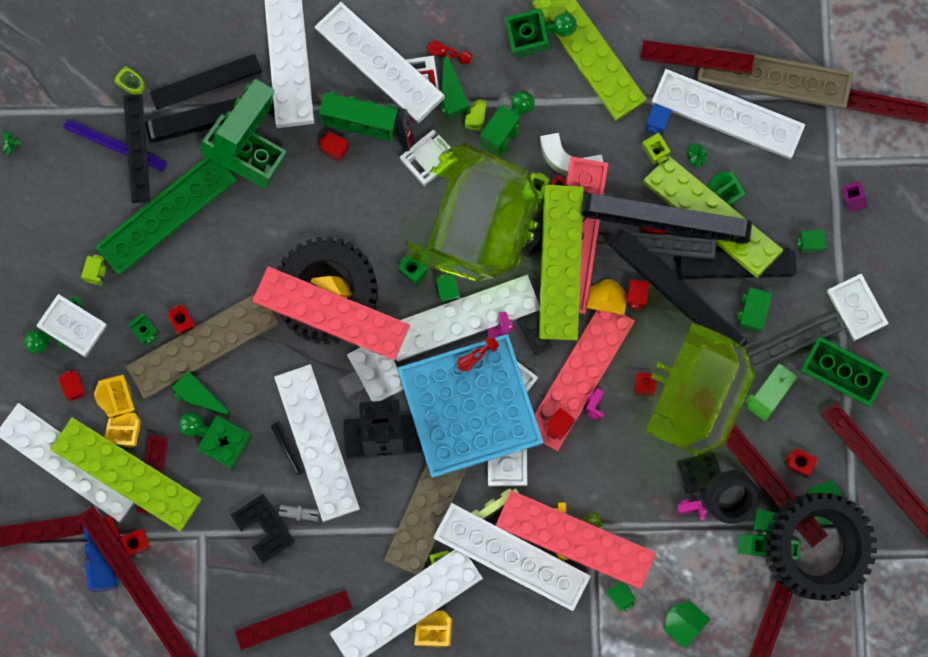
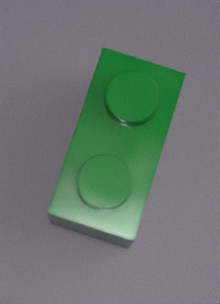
M749 288L747 293L744 292L741 301L744 304L743 311L739 310L736 320L740 322L738 328L761 334L772 293L754 288Z

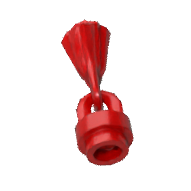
M438 40L430 42L427 46L431 56H448L450 59L459 57L461 58L460 64L469 65L472 59V54L469 51L464 50L462 55L458 54L454 48L448 47ZM447 50L452 51V55L446 54Z
M488 337L484 340L486 344L484 348H477L472 353L458 358V370L469 372L485 356L487 350L490 349L493 353L497 351V347H499L497 340L494 337ZM479 352L480 356L476 358L474 355Z

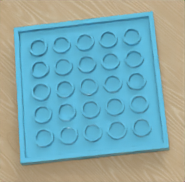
M508 334L496 337L495 339L499 344L498 350L494 353L490 349L487 350L485 356L469 372L458 370V358L472 353L477 348H484L486 346L484 341L397 368L432 479L543 444ZM479 352L474 355L476 358L480 356Z

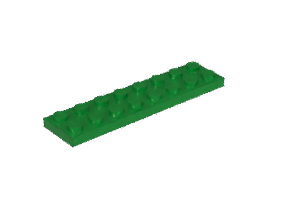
M205 157L98 243L95 248L115 272L121 276L235 184L237 179L226 167Z

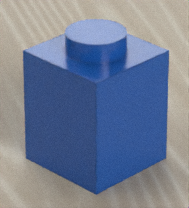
M654 103L645 129L653 135L657 133L663 135L672 110Z

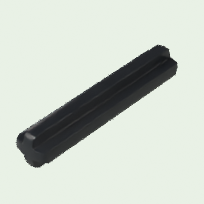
M280 422L272 424L271 428L296 475L305 472V468Z

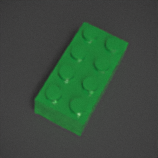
M257 79L245 87L243 97L237 98L232 112H227L224 118L225 122L217 126L214 132L216 136L212 141L214 145L212 153L230 163L234 162L270 111L275 92L274 89Z
M335 92L324 93L319 110L322 126L394 142L397 131L395 119L398 115V109H395L394 106H381L370 100L363 102L353 96L346 98Z
M221 114L202 141L200 153L266 190L283 165L287 151L253 133L234 162L226 161L212 153L214 147L212 141L216 136L214 132L219 124L222 125L225 122V116Z
M820 336L816 339L800 370L806 376L868 408L872 406L889 373Z

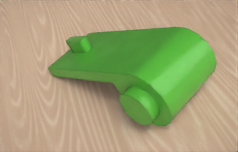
M779 363L757 394H751L745 403L748 406L746 408L763 421H766L798 376Z

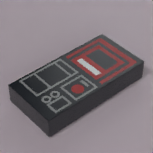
M401 109L395 122L402 150L410 151L414 137L407 109Z

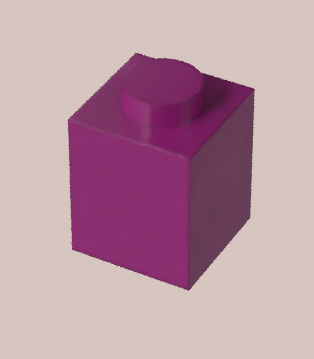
M861 181L842 186L850 213L868 208Z

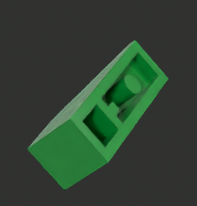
M447 56L444 58L442 93L445 98L439 106L442 114L447 115L448 120L467 113L469 104Z
M189 371L172 386V389L175 391L173 395L178 401L182 402L184 400L188 405L225 417L230 416L229 411Z
M739 534L738 554L760 557L771 555L770 551L765 550V545H770V540L765 539V536ZM791 540L793 560L800 561L801 541Z

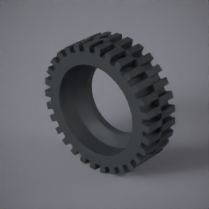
M317 237V242L313 243L311 239L306 240L307 245L302 246L301 243L296 245L297 250L294 252L291 249L288 252L289 257H283L281 260L282 266L278 265L276 269L299 279L302 272L316 262L331 261L338 263L350 273L353 279L354 292L351 300L376 310L378 285L373 266L369 263L367 256L362 255L358 247L354 249L353 244L350 242L344 244L343 239L338 238L336 242L333 241V237H327V241H323L322 237ZM280 314L287 327L293 330L297 336H303L306 341L312 339L317 344L320 341H324V344H330V341L334 340L335 344L341 342L338 337Z
M807 493L796 496V499H790L786 502L788 506H781L778 509L781 514H774L772 519L776 522L769 523L768 529H771L772 533L765 536V539L770 540V545H765V550L771 553V555L766 556V560L773 563V565L769 566L771 572H777L774 578L777 581L783 582L781 584L783 588L790 589V593L799 595L802 598L831 601V599L838 600L842 599L841 596L847 597L851 595L850 591H857L860 588L857 583L864 584L867 579L863 575H870L872 569L868 568V564L875 565L876 559L871 558V553L877 554V548H872L871 543H876L877 539L876 537H870V533L875 532L874 527L866 525L870 522L868 516H861L864 510L862 508H855L857 505L855 502L847 501L848 498L833 493ZM811 517H823L831 521L838 528L843 539V554L838 565L832 571L819 576L809 575L799 569L793 561L791 554V539L795 528L802 521Z

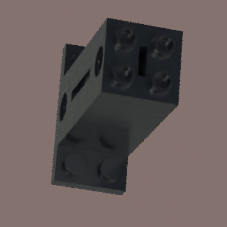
M399 399L360 402V418L344 420L347 459L423 453L412 414H401Z

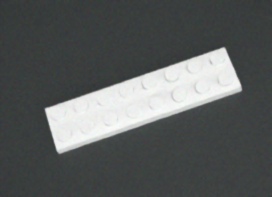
M264 0L272 88L275 90L273 99L276 127L283 128L314 124L302 0Z
M342 2L315 26L318 33L402 109H407L408 115L418 124L445 98L443 93Z
M665 69L651 103L652 105L656 103L672 110V113L790 160L805 127V124L667 69Z
M528 275L400 320L410 324V328L396 358L397 363L482 333L489 328L498 327L499 312H507L508 319L515 321L539 311L540 306Z
M311 364L275 376L274 378L322 521L326 522L360 510Z
M18 403L1 425L0 438L121 523L134 503L52 452L50 449L61 432Z
M453 503L450 504L433 537L572 611L575 609L591 577Z
M453 550L332 631L330 635L344 657H367L483 578L468 556Z

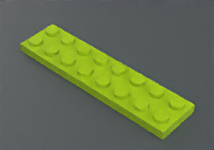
M576 0L532 1L535 9L541 8L544 12L547 24L554 22L556 16L561 13H569L575 17L577 28L571 36L562 37L557 33H554V35L615 121L647 102L644 94Z
M668 156V160L659 164L643 180L644 185L671 207L745 219L670 156ZM753 224L750 242L747 244L717 240V245L756 278L783 253L781 247Z
M544 185L539 339L578 340L582 243L581 209L584 187Z
M71 417L50 449L179 532H182L202 501V498Z

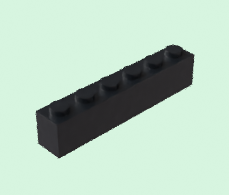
M782 248L783 253L758 278L794 277L797 273L795 250ZM724 250L716 252L715 260L679 256L680 280L756 278Z

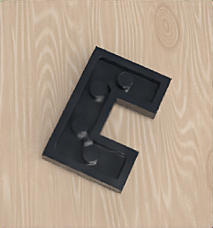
M261 494L230 515L241 532L259 522L267 534V538L252 547L262 564H265L296 543L264 494Z

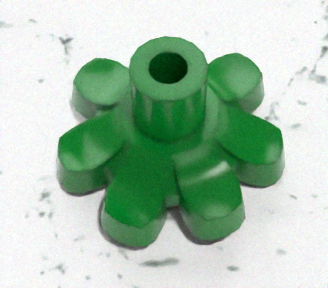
M3 131L4 137L2 142L5 145L2 146V151L6 152V155L9 156L12 155L14 147L21 146V140L13 139L11 132Z
M700 143L688 145L690 151H687L686 154L687 157H691L689 163L691 165L695 164L697 168L701 167L702 163H706L708 160L706 157L708 154L707 149H702Z

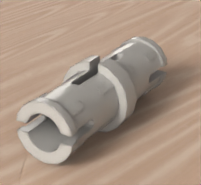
M280 505V510L287 512L279 511V517L296 518L297 521L304 519L318 522L319 517L311 516V514L319 515V509L302 508L300 505L298 507Z

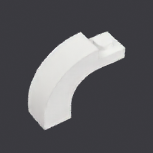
M559 133L540 136L541 151L546 162L556 172L567 176L569 158L572 156L563 150ZM602 154L583 158L603 162Z

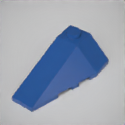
M83 526L84 538L88 540V544L84 546L85 554L89 560V563H85L88 589L94 593L117 590L120 579Z

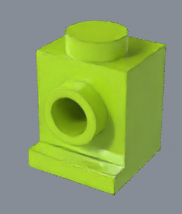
M659 133L643 141L641 147L653 165L656 163L661 164L669 159L668 156L671 151ZM658 150L660 153L655 155L653 151Z
M532 173L524 192V199L542 204L544 185H549L550 179L542 173ZM539 186L541 190H536L534 187Z
M99 255L87 256L81 276L84 282L103 286L104 282L101 280V277L105 276L107 268L104 263V257Z

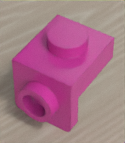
M499 312V327L487 329L489 338H496L505 334L509 335V331H512V320L508 319L507 312Z
M598 388L595 393L591 391L586 400L588 405L585 412L588 413L587 416L591 419L602 421L605 414L598 411L596 407L602 399L604 391Z
M691 499L683 500L676 507L678 515L697 511L699 522H703L705 516H707L705 504L702 505L701 500L694 502Z

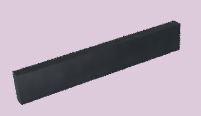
M252 54L153 90L150 94L156 110H160L261 73L262 70L256 55Z
M125 95L123 98L132 204L151 202L143 95Z

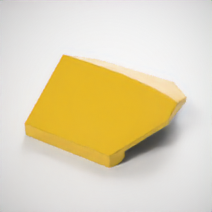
M326 276L311 279V283L347 299H351L353 296L352 286L343 278Z
M605 279L590 287L587 308L624 315L628 294L617 281Z
M124 374L98 381L94 396L97 405L108 417L135 411L131 390Z
M124 413L117 417L109 418L105 438L121 448L135 447L141 424L140 418L136 413Z
M434 611L416 624L414 645L437 648L451 646L453 619L445 611Z

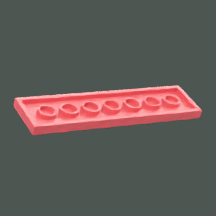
M570 157L565 186L584 187L583 196L588 193L603 195L608 163ZM583 216L579 297L580 314H586L600 221Z
M269 266L252 300L257 305L393 361L396 360L410 328L408 323Z
M600 310L595 312L534 414L544 445L556 452L559 451L572 427L561 440L558 438L554 440L547 435L546 424L559 408H562L575 418L576 422L587 403L588 396L591 391L594 392L635 320L626 315Z
M512 490L496 523L498 528L640 590L656 555V552Z

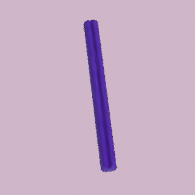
M66 119L63 125L64 129L128 156L127 144L75 121ZM147 153L148 166L164 171L167 166L166 161Z

